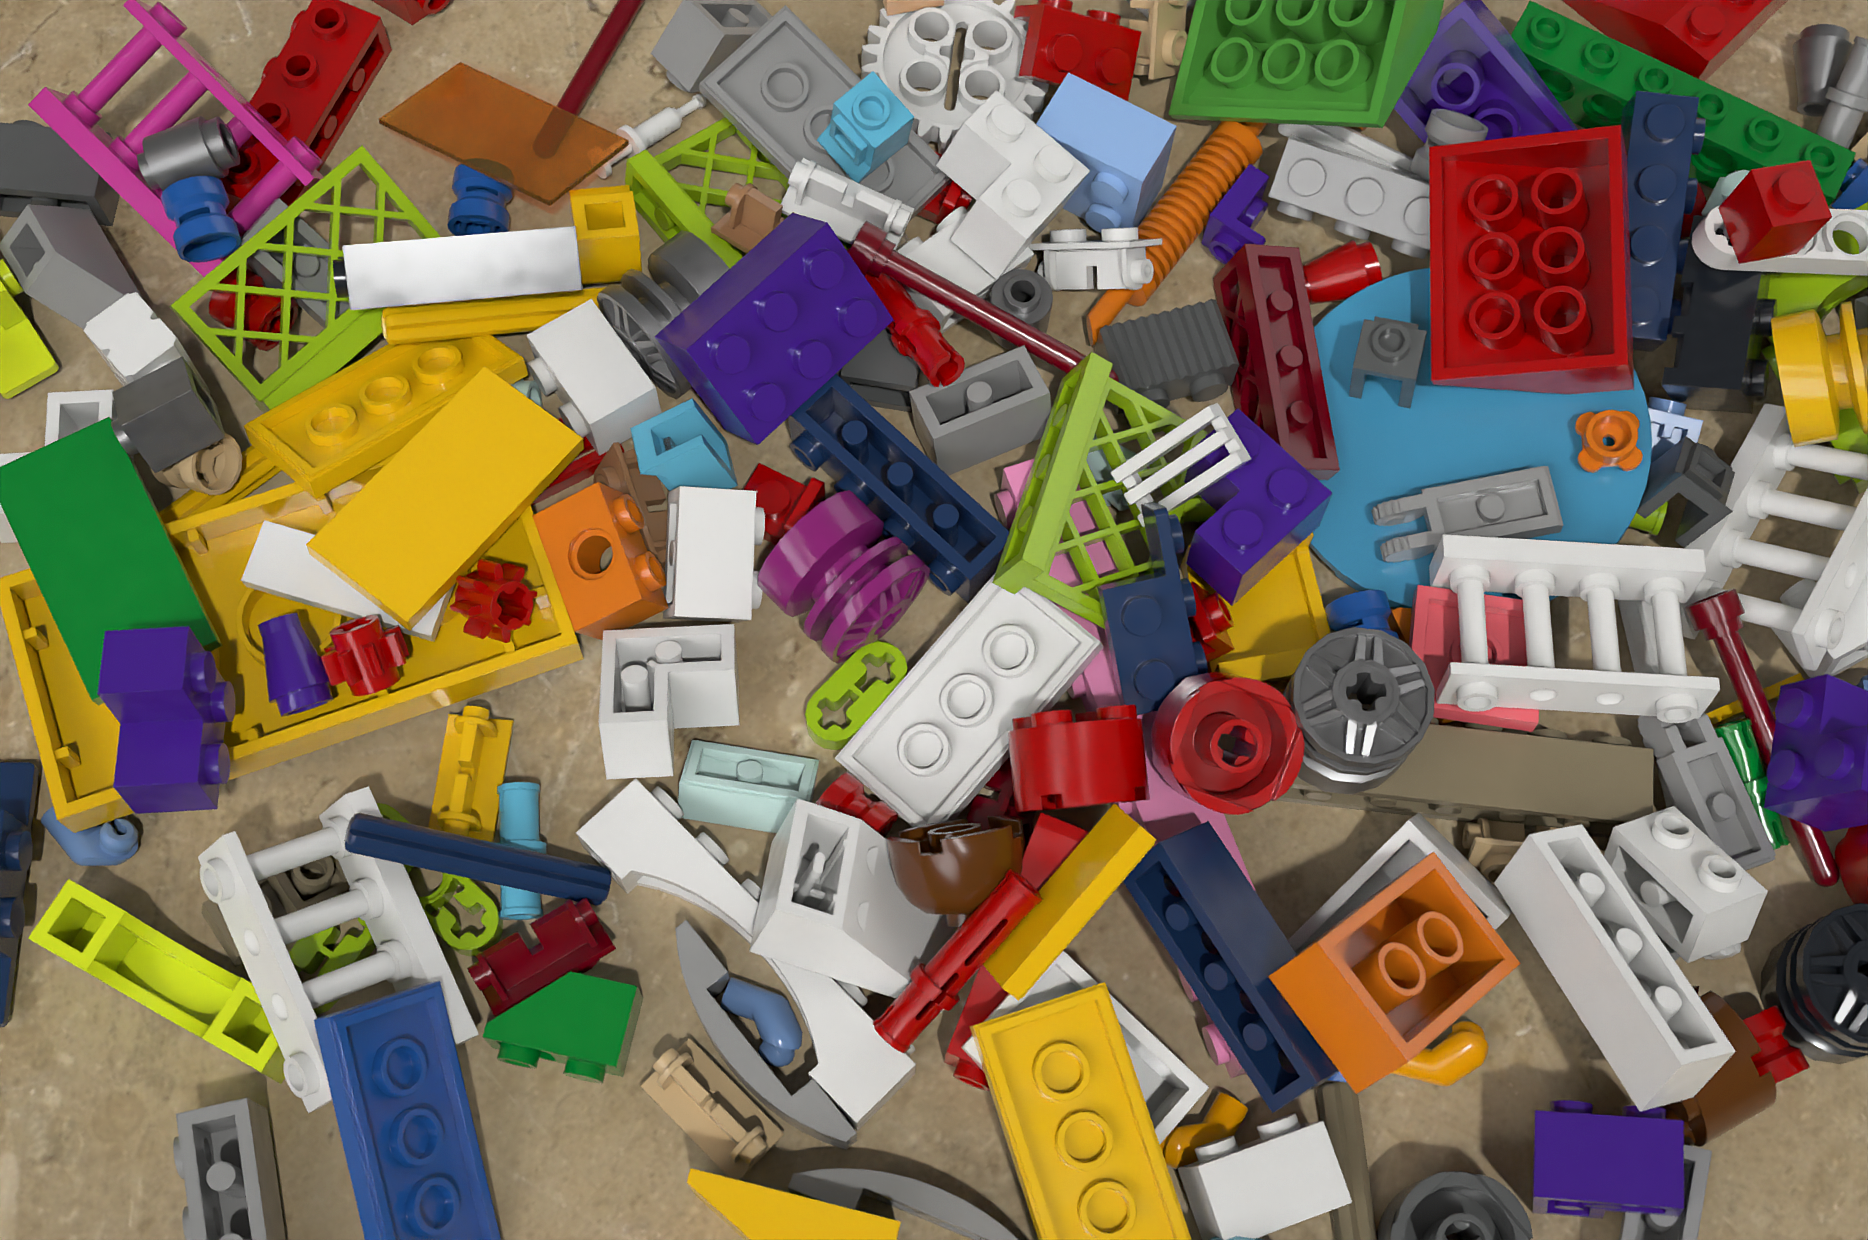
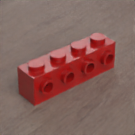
M312 0L306 11L302 10L296 15L291 26L290 37L279 55L272 57L267 62L262 73L261 84L249 102L288 142L293 136H296L316 153L323 162L316 169L318 172L321 170L392 51L381 17L340 0ZM254 135L238 149L240 164L229 168L228 176L220 179L225 186L229 199V205L225 210L226 214L279 161ZM297 179L280 199L287 206H290L309 190V187H306Z

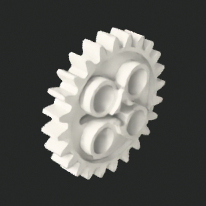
M944 0L943 6L925 7L917 11L887 16L885 8H882L880 10L879 26H869L867 45H862L861 80L874 71L914 116L911 129L927 145L930 141L937 142L938 152L942 155L962 124L986 101L975 99L973 96L989 98L997 90L1029 119L1033 120V113L1041 112L1043 109L1045 92H1048L1049 84L1019 76L1029 22L1014 18L1015 0H1006L1000 5L993 3L994 0ZM958 28H965L967 32L956 107L954 110L948 111L944 106L955 32ZM923 39H935L938 41L929 42ZM981 47L995 48V50H986ZM925 87L931 89V91L921 92L915 90V88Z

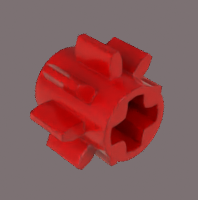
M482 558L478 560V571L469 573L466 576L458 575L456 578L458 586L455 592V602L450 605V609L468 618L463 629L465 634L480 639L488 636V638L508 643L510 642L511 631L519 629L523 625L530 626L533 599L537 597V591L530 590L521 583L525 573L524 568L504 563L501 566L498 562Z
M369 615L345 622L329 632L334 645L325 647V654L321 655L320 658L331 686L346 681L353 696H365L382 691L396 684L401 679L397 666L406 664L405 657L410 654L399 626L383 631L378 616Z

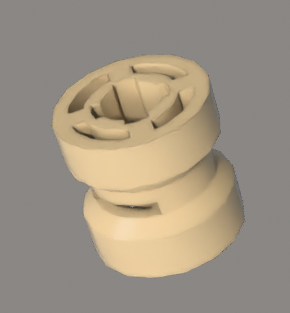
M225 433V438L157 473H154L152 469L151 472L159 482L166 486L190 488L199 493L220 495L230 490L237 482L242 469V454L236 440Z

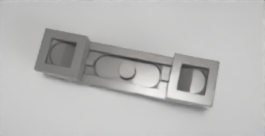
M685 920L675 928L681 970L697 1015L716 1051L740 1082L763 1105L781 1119L822 1142L847 1150L857 1142V1132L817 1082L812 1079L791 1096L715 1001L714 998L723 992L730 980L728 971L688 921Z
M849 1168L819 1169L793 1174L788 1186L789 1193L853 1210H858L863 1195H866L971 1240H1019L1007 1228L967 1201L938 1187L892 1173Z

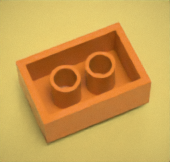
M1433 851L1381 888L1268 977L1357 1094L1411 1061L1521 963Z

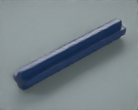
M364 813L354 814L346 829L345 849L354 854L562 899H571L576 902L587 898L590 905L595 906L606 901L610 891L611 871L602 866Z

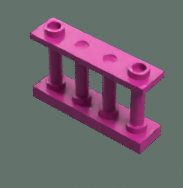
M127 0L123 4L143 27L80 93L72 91L67 95L44 87L28 104L174 249H176L173 235L177 229L176 224L169 220L165 214L161 201L162 189L153 190L145 181L138 165L137 155L144 152L143 138L173 127L207 90L234 115L226 125L234 138L237 149L254 135L279 159L276 165L227 214L228 217L235 220L240 237L249 230L273 201L280 198L297 179L306 187L311 188L323 178L316 170L323 163L316 153L296 136H293L288 142L181 36L188 28L170 9L159 1L153 7L140 0ZM163 45L189 72L125 138L118 135L113 140L97 124L102 119L99 111ZM231 254L213 261L189 263L205 277Z

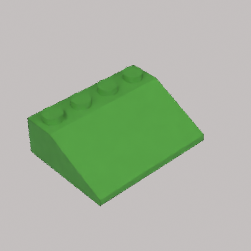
M1196 0L1168 115L1174 119L1383 128L1437 32L1444 0Z

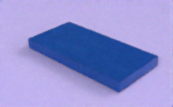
M441 982L424 983L313 1019L365 1240H501Z

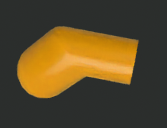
M1472 1021L1457 1022L1452 1025V1032L1445 1040L1433 1049L1425 1047L1411 1061L1391 1074L1446 1087L1453 1085L1483 1064L1489 1048L1485 1040V1033L1478 1024Z

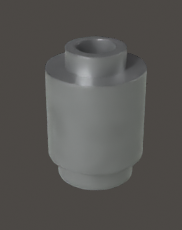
M199 116L147 136L142 141L144 152L137 155L140 171L147 184L153 190L161 188L162 191L169 185L189 177L212 176L218 179L228 176L229 168L240 164V155L234 138L220 117L206 120L204 117Z
M1025 269L1012 270L999 277L992 288L990 303L1047 333L1053 302V294L1048 282L1038 273ZM990 332L993 339L1003 348L1010 351L1018 348L1016 345Z

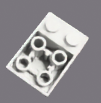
M797 798L771 843L749 952L897 998L912 981L909 973L918 963L926 965L955 933L956 927L948 926L946 915L926 914L907 901L896 884L890 864L887 840L861 819Z

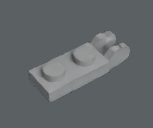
M1548 466L1422 489L1419 495L1377 504L1371 510L1374 523L1379 526L1408 523L1422 516L1425 518L1427 532L1396 537L1380 546L1382 558L1387 563L1419 559L1432 552L1434 555L1443 534L1528 539L1559 533L1563 527Z
M1703 713L1699 719H1692L1683 723H1666L1660 721L1657 716L1639 715L1640 717L1637 719L1639 723L1637 727L1640 729L1639 734L1643 736L1642 741L1645 747L1654 749V756L1659 759L1657 760L1658 766L1678 810L1745 871L1775 860L1774 856L1776 854L1722 737H1717L1708 715Z

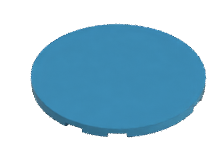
M1430 268L1412 270L1391 276L1364 288L1335 307L1314 327L1340 471L1329 480H1319L1333 494L1320 526L1313 531L1314 537L1309 546L1324 563L1335 571L1334 575L1358 592L1366 590L1385 591L1392 608H1412L1413 595L1417 585L1430 586L1429 565L1434 556L1433 552L1419 559L1387 563L1382 558L1380 546L1396 537L1427 532L1425 518L1422 516L1408 523L1379 526L1375 525L1371 511L1373 507L1390 500L1419 495L1421 490L1540 466H1548L1563 527L1559 533L1528 539L1618 544L1623 538L1639 508L1644 494L1652 453L1650 414L1644 391L1635 370L1634 390L1583 394H1555L1433 385L1431 381ZM1375 316L1418 324L1419 330L1427 331L1411 408L1398 406L1402 381L1369 374L1366 376L1362 398L1349 397L1352 369L1364 319L1374 321ZM1605 410L1629 411L1636 415L1640 422L1636 447L1641 450L1643 455L1640 465L1632 471H1623L1619 467H1602L1595 473L1583 470L1577 461V457L1582 451L1581 436L1575 431V423L1582 414L1586 412L1597 414ZM1611 437L1603 438L1604 445H1614V440ZM1484 592L1486 595L1522 600L1521 597L1514 593ZM1549 596V601L1555 599L1558 596Z

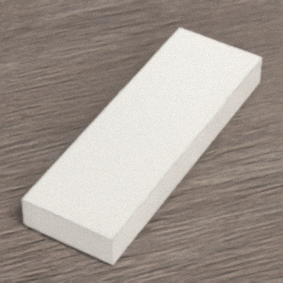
M264 520L241 579L246 587L354 619L377 615L382 627L391 628L399 626L402 633L435 641L454 585L409 631L309 554L306 544L315 536L314 534Z

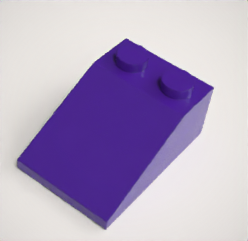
M1455 0L1441 12L1437 32L1394 107L1395 111L1424 144L1428 138L1425 126L1432 109L1451 110L1480 121L1488 128L1485 140L1578 130L1512 36L1481 0Z

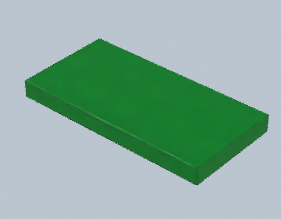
M110 417L0 466V505L91 700L98 706L104 703L97 693L105 631L189 626L205 651L211 652L222 646L132 457L121 446L112 429L111 421L113 420Z

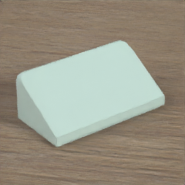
M692 740L679 782L678 806L684 813L682 818L777 834L797 798L812 803L819 760Z

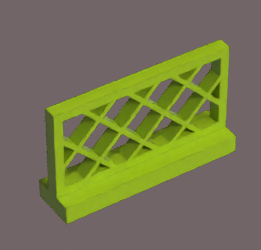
M725 117L654 157L645 149L627 159L625 185H629L630 191H633L635 209L665 243L680 231L691 232L703 240L730 269L742 258V250L737 247L735 249L732 244L711 232V227L714 224L705 214L707 203L730 207L725 204L728 191L709 188L712 169L747 175L746 185L749 183L753 184L754 177L779 181L786 190H788L790 184H788L789 179ZM736 133L750 148V160L715 154L716 144ZM680 164L705 168L703 187L679 183L668 171ZM773 199L779 204L782 202V200ZM784 213L781 214V216H783L784 219L788 217V215ZM839 239L846 250L851 248L852 244Z
M363 145L169 306L256 401L255 405L263 413L334 375L382 333L381 315L382 310L387 307L350 310V307H348L335 319L336 302L349 303V297L337 298L333 274V260L344 259L343 250H338L340 215L374 218L373 243L383 242L384 219L408 222L422 239L441 237ZM358 165L376 185L375 209L340 206L341 179ZM331 189V205L314 203ZM385 197L398 212L385 211ZM303 211L330 214L329 249L293 246L294 219ZM284 228V245L266 243ZM255 251L283 253L282 289L245 286L247 258ZM293 254L328 258L327 293L291 290ZM237 267L236 285L219 283ZM208 291L236 293L234 330L209 328L190 306ZM245 294L281 297L280 333L244 331ZM291 298L326 301L325 328L316 336L289 334ZM217 336L234 338L233 354ZM243 338L279 341L278 368L261 383L242 365ZM289 342L305 343L301 349L288 359Z
M1091 352L1061 380L992 583L1014 595L1026 587L1105 629L1097 586L1140 577L1143 574L1145 576L1154 572L1151 556L1147 563L1138 566L1134 565L1121 537L1123 534L1140 529L1149 549L1145 527L1141 525L1137 518L1141 514L1136 503L1132 505L1128 503L1135 520L1119 525L1115 524L1102 495L1119 489L1125 494L1128 490L1123 481L1116 483L1115 480H1111L1097 485L1086 461L1088 453L1103 449L1113 471L1126 462L1119 444L1137 439L1143 451L1156 442L1154 433L1163 431L1168 434L1187 420L1110 378L1109 374L1113 363ZM1106 400L1124 410L1132 429L1113 433L1103 411ZM1202 429L1184 441L1180 456L1196 446L1206 437L1207 432ZM1164 456L1149 465L1150 469L1140 471L1138 475L1144 481L1171 462L1167 463ZM1187 470L1159 487L1164 498L1186 484L1184 480ZM1079 484L1081 490L1076 491ZM1086 500L1100 531L1080 537L1069 511L1072 504ZM1185 503L1168 513V515L1176 514L1180 522ZM1062 536L1064 542L1059 544L1060 538ZM1105 541L1119 572L1099 578L1085 547ZM1069 552L1083 584L1071 587L1050 576L1049 572L1055 556Z

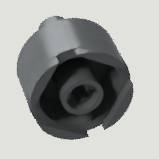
M1462 1171L1440 1172L1402 1190L1386 1207L1376 1231L1377 1240H1448L1446 1236L1457 1233L1462 1240L1533 1239L1529 1217L1522 1204L1509 1189L1493 1178Z

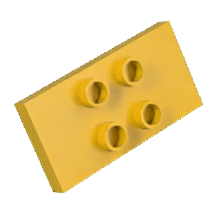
M398 452L318 499L312 497L300 485L294 482L164 524L222 644L221 647L211 651L216 668L223 679L230 681L234 688L236 701L235 716L232 722H225L223 742L226 744L230 756L229 780L583 660L577 637L532 515L534 513L531 505L479 558L498 562L501 566L504 563H508L525 569L521 583L530 590L537 591V597L533 599L530 626L523 625L521 628L511 631L510 642L508 643L488 638V636L480 639L465 634L463 629L468 618L450 609V605L455 602V592L458 586V582H456L434 642L402 633L410 655L405 657L406 664L397 666L401 679L396 684L365 696H353L346 681L334 686L329 685L333 701L281 717L277 703H269L263 642L258 625L279 616L297 613L302 628L319 656L325 654V647L334 645L329 632L333 628L354 618L262 592L244 585L241 579L262 524L266 520L316 535ZM478 560L463 576L478 571ZM25 569L1 577L0 607L57 820L73 833H77L134 813L113 788L120 731L119 721L105 703L98 706L91 700L31 569Z

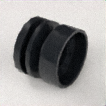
M1859 903L1833 910L1812 924H1808L1791 933L1771 950L1761 971L1760 999L1764 1009L1766 1010L1777 1005L1786 1022L1784 1033H1782L1784 1039H1787L1790 1045L1800 1048L1803 1055L1812 1060L1843 1064L1868 1057V904Z

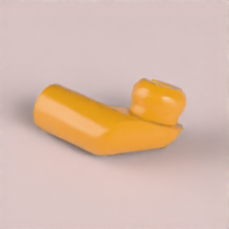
M1219 1092L1202 1123L1184 1125L1179 1128L1176 1126L1160 1144L1167 1166L1178 1169L1179 1167L1196 1162L1198 1158L1195 1148L1215 1140L1234 1136L1248 1112L1247 1107L1235 1098Z

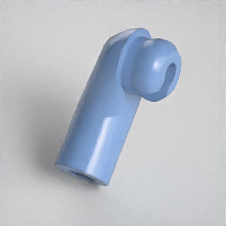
M53 806L41 818V823L71 860L80 866L120 865L130 859L138 849V831L134 824L123 818L115 819L114 825L105 823L102 826H94L77 833H73L57 820Z
M732 977L725 989L720 1007L727 1012L755 1021L759 1035L763 1040L758 1052L764 1062L776 1067L790 1064L794 1060L795 1050L801 1047L803 1032L789 1001L780 994Z

